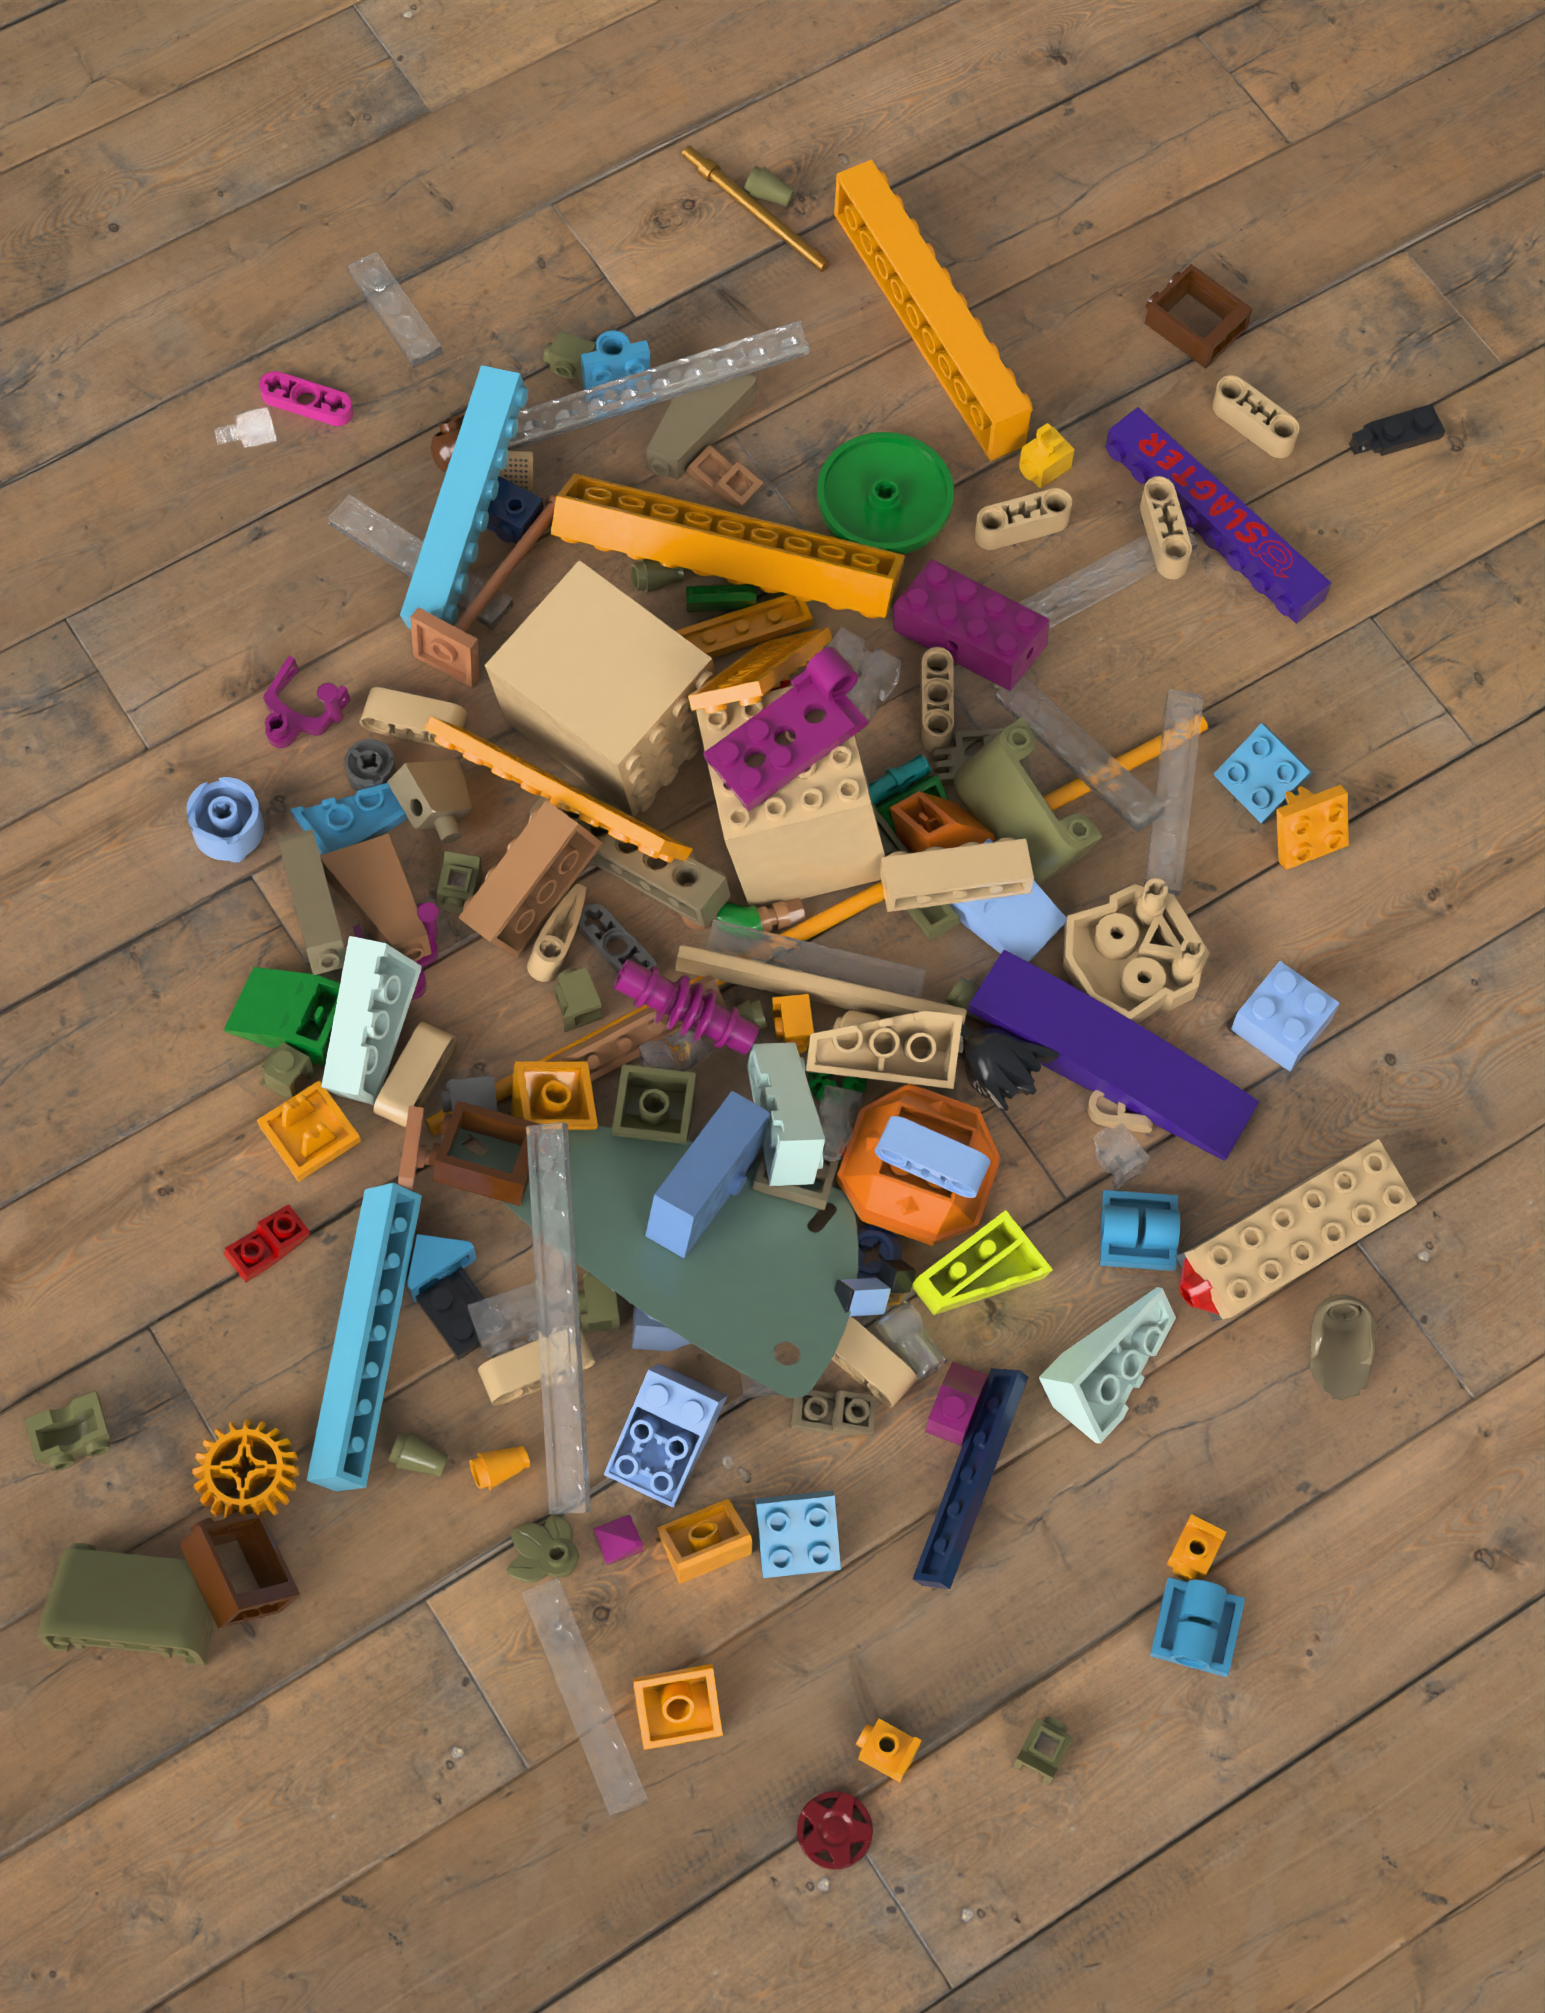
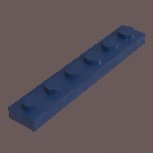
M991 1368L913 1576V1580L922 1586L950 1589L1028 1380V1376L1020 1370Z

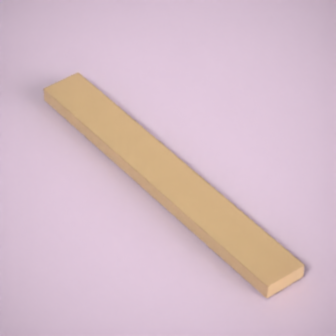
M680 945L677 955L676 971L703 977L711 975L716 980L787 996L809 994V1000L879 1017L890 1018L926 1010L963 1015V1025L966 1018L967 1010L964 1008L686 945Z

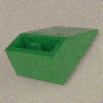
M253 967L226 1023L224 1032L272 1049L275 1047L279 1048L282 1043H285L309 1056L312 1063L325 1067L340 983L319 975Z

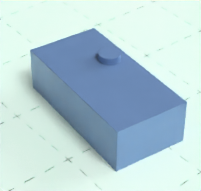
M731 1091L654 1194L645 1237L685 1259L730 1195L737 1196L744 1187L747 1180L746 1173L760 1156L771 1112Z

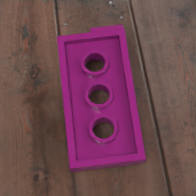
M827 647L821 650L809 661L806 670L791 680L792 689L703 753L708 764L748 811H751L869 724L864 715L846 696L856 685L859 678L858 674L834 647ZM814 710H821L826 713L825 718L819 723L808 722L806 720L807 715ZM785 731L796 735L795 740L789 745H780L776 742L777 737ZM753 754H762L766 757L765 762L759 767H750L746 764L747 759Z

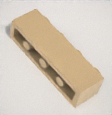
M1005 837L994 843L986 844L968 842L960 847L948 849L931 847L924 850V852L909 854L905 851H898L882 857L880 869L887 912L1031 893L1034 880L1026 838L1016 840L1012 837Z

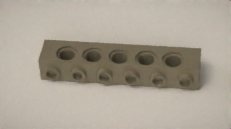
M541 796L530 808V816L536 808L542 806L546 800L550 801V799ZM560 809L570 818L579 817L578 814L573 813L570 810L569 812H567L565 810ZM579 818L574 819L603 842L591 858V863L704 928L707 927L731 897L725 874L714 866L708 868L699 863L692 854H690L686 861L674 858L672 863L660 858L655 859L639 851L638 846L612 837L608 834V830L600 826L595 827ZM602 833H607V834L604 835V836H598V835H600V834H602ZM636 849L633 852L627 853L628 850ZM665 865L661 869H655L658 866ZM695 882L692 885L684 886L685 883Z

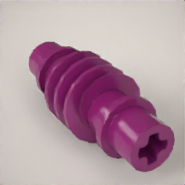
M630 959L626 960L617 975L613 988L633 998L634 1006L640 1008L645 1004L656 1010L654 1023L657 1024L667 1014L669 1015L668 1030H671L680 1021L682 1022L680 1036L682 1037L691 1028H694L693 1042L697 1041L704 1034L714 1040L713 1045L717 1048L725 1045L743 1055L747 1054L758 1035L759 1025L739 1016L740 1010L734 1006L728 1010L716 1004L717 992L714 989H707L703 993V984L695 982L690 987V978L687 975H683L676 982H673L659 975L660 969L656 966L648 969Z

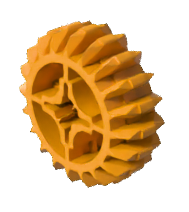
M245 1419L243 1429L239 1430L235 1422L230 1421L228 1424L230 1432L225 1435L221 1429L216 1428L214 1433L218 1440L214 1443L211 1440L204 1439L203 1445L208 1453H196L195 1458L202 1466H197L192 1470L194 1477L200 1479L194 1484V1488L197 1493H204L200 1498L203 1506L212 1505L210 1511L215 1517L224 1512V1518L239 1511L241 1515L251 1513L259 1515L260 1511L263 1512L267 1509L271 1515L276 1516L278 1510L275 1503L277 1501L284 1505L289 1503L290 1500L284 1491H296L297 1485L290 1478L297 1477L300 1474L299 1468L292 1465L298 1460L295 1451H288L292 1446L288 1438L280 1439L281 1432L276 1427L268 1432V1426L263 1421L257 1425L255 1430H253L250 1419ZM253 1445L270 1451L276 1457L277 1464H268L267 1461L257 1460L253 1451ZM238 1448V1452L233 1459L222 1461L229 1452ZM248 1459L252 1470L248 1471L244 1485L240 1474L244 1473ZM224 1479L225 1483L237 1485L239 1499H234L221 1493L216 1487V1480ZM273 1479L270 1486L264 1492L254 1497L255 1489L259 1485L271 1482Z

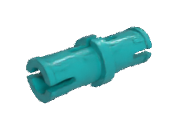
M918 754L897 768L891 767L887 769L885 775L869 783L868 786L873 805L875 806L895 793H902L907 789V786L931 774V768L926 758Z

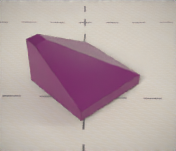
M630 1514L593 1528L607 1565L644 1551L643 1543Z

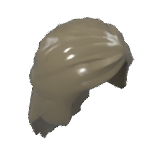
M1335 1295L1325 1299L1314 1312L1310 1327V1370L1315 1381L1320 1384L1323 1393H1330L1331 1399L1342 1401L1348 1397L1360 1395L1359 1391L1367 1388V1381L1376 1349V1331L1378 1327L1367 1304L1353 1296Z

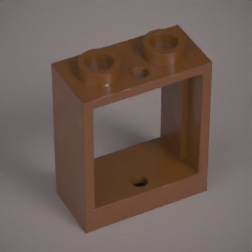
M1190 264L1182 273L1176 272L1161 293L1157 291L1150 297L1146 304L1148 310L1145 324L1201 366L1207 368L1248 328L1252 308ZM1187 293L1223 319L1204 338L1168 313Z
M457 1100L453 1113H446L440 1129V1135L444 1136L441 1144L434 1143L430 1153L428 1164L434 1166L432 1181L521 1206L542 1147L545 1125ZM460 1128L521 1145L512 1174L450 1156Z
M239 1511L227 1516L223 1520L215 1522L213 1518L204 1519L191 1527L192 1533L180 1543V1547L218 1629L278 1614L300 1595L261 1511L259 1515L256 1513L241 1515ZM238 1541L260 1589L237 1594L215 1546Z

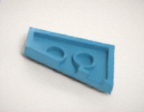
M388 783L358 790L356 795L335 800L334 797L322 800V804L303 809V806L290 809L291 816L303 831L313 829L318 851L321 855L382 836L408 820Z

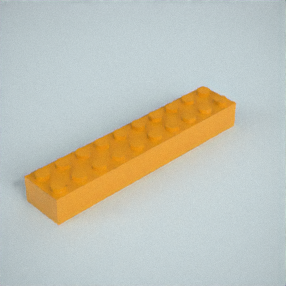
M871 159L837 173L834 210L836 219L988 459L993 461L1026 445L1027 434L1030 430L1029 421L1033 411L1032 402L1026 393H1022L1016 385L1013 371L1009 367L1006 368L1000 360V354L996 345L993 342L989 343L984 335L980 320L977 317L973 318L964 295L961 292L957 293L953 287L948 270L945 267L941 268L937 262L931 244L925 243L921 237L917 222L913 218L910 219L908 217L901 197L898 194L894 195L890 189L884 171L878 170Z
M576 473L572 475L556 496L551 535L559 536L568 543L583 542L593 545L594 548L600 551L609 552L615 550L627 553V556L632 559L644 560L647 558L659 561L661 565L668 568L683 567L693 570L695 574L700 576L715 575L726 578L732 584L743 585L747 583L759 586L761 590L768 593L783 592L793 595L795 599L808 602L815 600L826 603L832 609L844 610L847 608L859 611L861 615L868 618L886 617L898 591L905 558L903 554Z

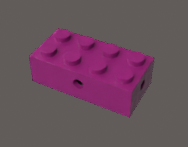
M931 559L894 603L893 631L928 649L941 647L948 650L953 657V662L1011 691L1047 646L1050 619Z

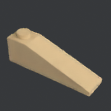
M925 1010L811 1033L806 1071L954 1089L963 1015Z

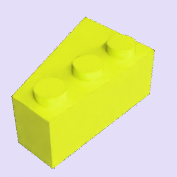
M1005 1210L918 1276L913 1282L912 1288L931 1313L937 1315L1042 1280L1053 1269Z

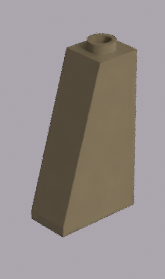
M695 355L646 449L647 468L660 476H670L679 479L708 445L712 446L755 402L757 398V378Z
M313 829L279 837L277 840L312 973L317 975L343 968L346 951Z

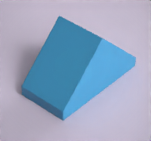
M417 1234L407 1282L409 1294L414 1303L416 1302L415 1296L444 1277L451 1276L461 1266L464 1269L477 1260L472 1243Z

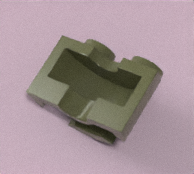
M96 1391L71 1400V1404L64 1408L48 1409L24 1419L35 1461L42 1464H50L53 1471L64 1470L73 1466L74 1459L86 1455L89 1457L99 1456L110 1450L108 1442L110 1434L100 1398Z

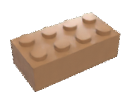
M546 800L542 806H539L532 812L529 823L522 833L509 843L507 853L499 864L493 866L488 871L485 882L478 892L467 899L463 906V912L458 918L490 943L517 959L603 842Z

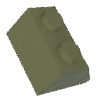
M622 1064L612 1136L687 1144L697 1091L696 1073Z

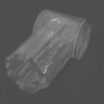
M904 1301L874 1321L875 1327L884 1342L891 1349H897L908 1366L915 1372L919 1381L930 1377L946 1364V1357L926 1332L922 1317L909 1301Z

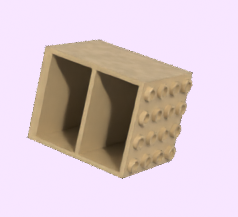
M580 560L485 664L505 721L633 818L640 811L645 812L652 805L656 792L663 785H669L678 773L677 768L685 759H692L700 749L702 736L696 710L692 711L688 696L716 676L713 660L710 656Z
M790 686L771 691L770 694L761 697L762 701L751 705L740 706L739 701L726 703V709L706 714L704 708L696 710L705 751L793 687ZM821 710L811 711L807 715L806 720L810 723H819L825 718L826 713ZM785 731L777 737L776 742L780 745H789L795 740L796 735ZM856 734L837 746L818 762L811 765V767L751 811L744 807L708 764L724 840L749 906L754 905L756 908L766 906L768 908L771 907V904L780 901L786 902L797 898L801 900L881 880L882 857L886 856ZM753 754L747 759L746 764L750 767H759L765 762L766 757L762 754Z

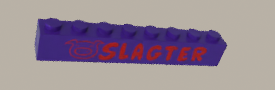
M1139 407L1109 429L1105 448L1111 458L1121 462L1131 471L1132 476L1139 483L1145 484L1150 478L1157 476L1169 479L1175 487L1186 526L1192 527L1209 548L1217 550L1233 570L1241 572L1251 582V585L1257 592L1266 595L1282 615L1290 617L1297 624L1325 601L1331 582Z

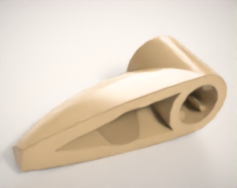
M576 883L553 911L541 930L527 963L528 972L534 979L541 982H549L558 975L581 917L587 887Z

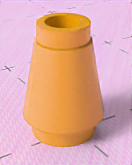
M521 1445L477 1453V1458L469 1460V1465L477 1487L479 1489L488 1487L491 1490L520 1473L523 1469L529 1468L530 1461L524 1446Z

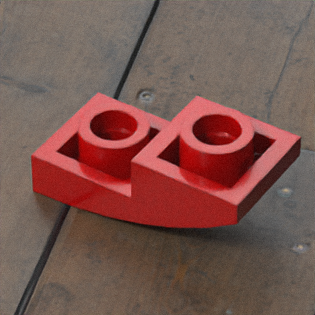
M288 1204L257 1222L256 1230L225 1247L224 1255L246 1283L270 1268L310 1236V1231Z

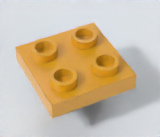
M1341 784L1317 794H1313L1303 786L1298 787V795H1294L1291 791L1285 793L1288 805L1276 809L1278 860L1285 870L1349 846L1348 792Z
M320 1080L257 1119L258 1126L298 1182L361 1142L359 1134L328 1091L321 1087L322 1083Z

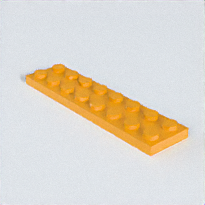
M829 626L763 641L689 695L688 698L692 711L704 708L705 713L708 714L727 708L726 703L739 701L740 706L762 701V696L770 694L771 689L779 687L780 682L789 679L790 674L798 672L799 667L807 665L806 661L811 660L815 654L823 650L826 644L832 641Z
M430 716L426 724L425 730L436 735L434 742L450 750L455 749L463 753L462 756L478 765L482 766L483 764L491 768L492 773L506 780H513L521 784L520 787L534 795H541L550 799L549 802L554 806L567 812L570 810L578 814V818L582 821L608 830V834L612 837L638 846L639 851L650 857L660 858L669 863H672L674 858L686 861L693 850L687 845L461 726Z

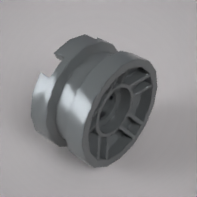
M365 739L356 742L349 748L345 756L347 778L350 786L356 792L388 783L387 781L396 773L395 760L391 749L384 742L376 739ZM368 764H375L377 766L376 768L372 766L367 767L366 770L364 769Z

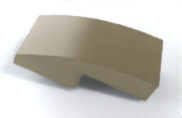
M811 1390L803 1397L794 1398L791 1428L830 1434L872 1435L877 1396L839 1390L836 1394Z

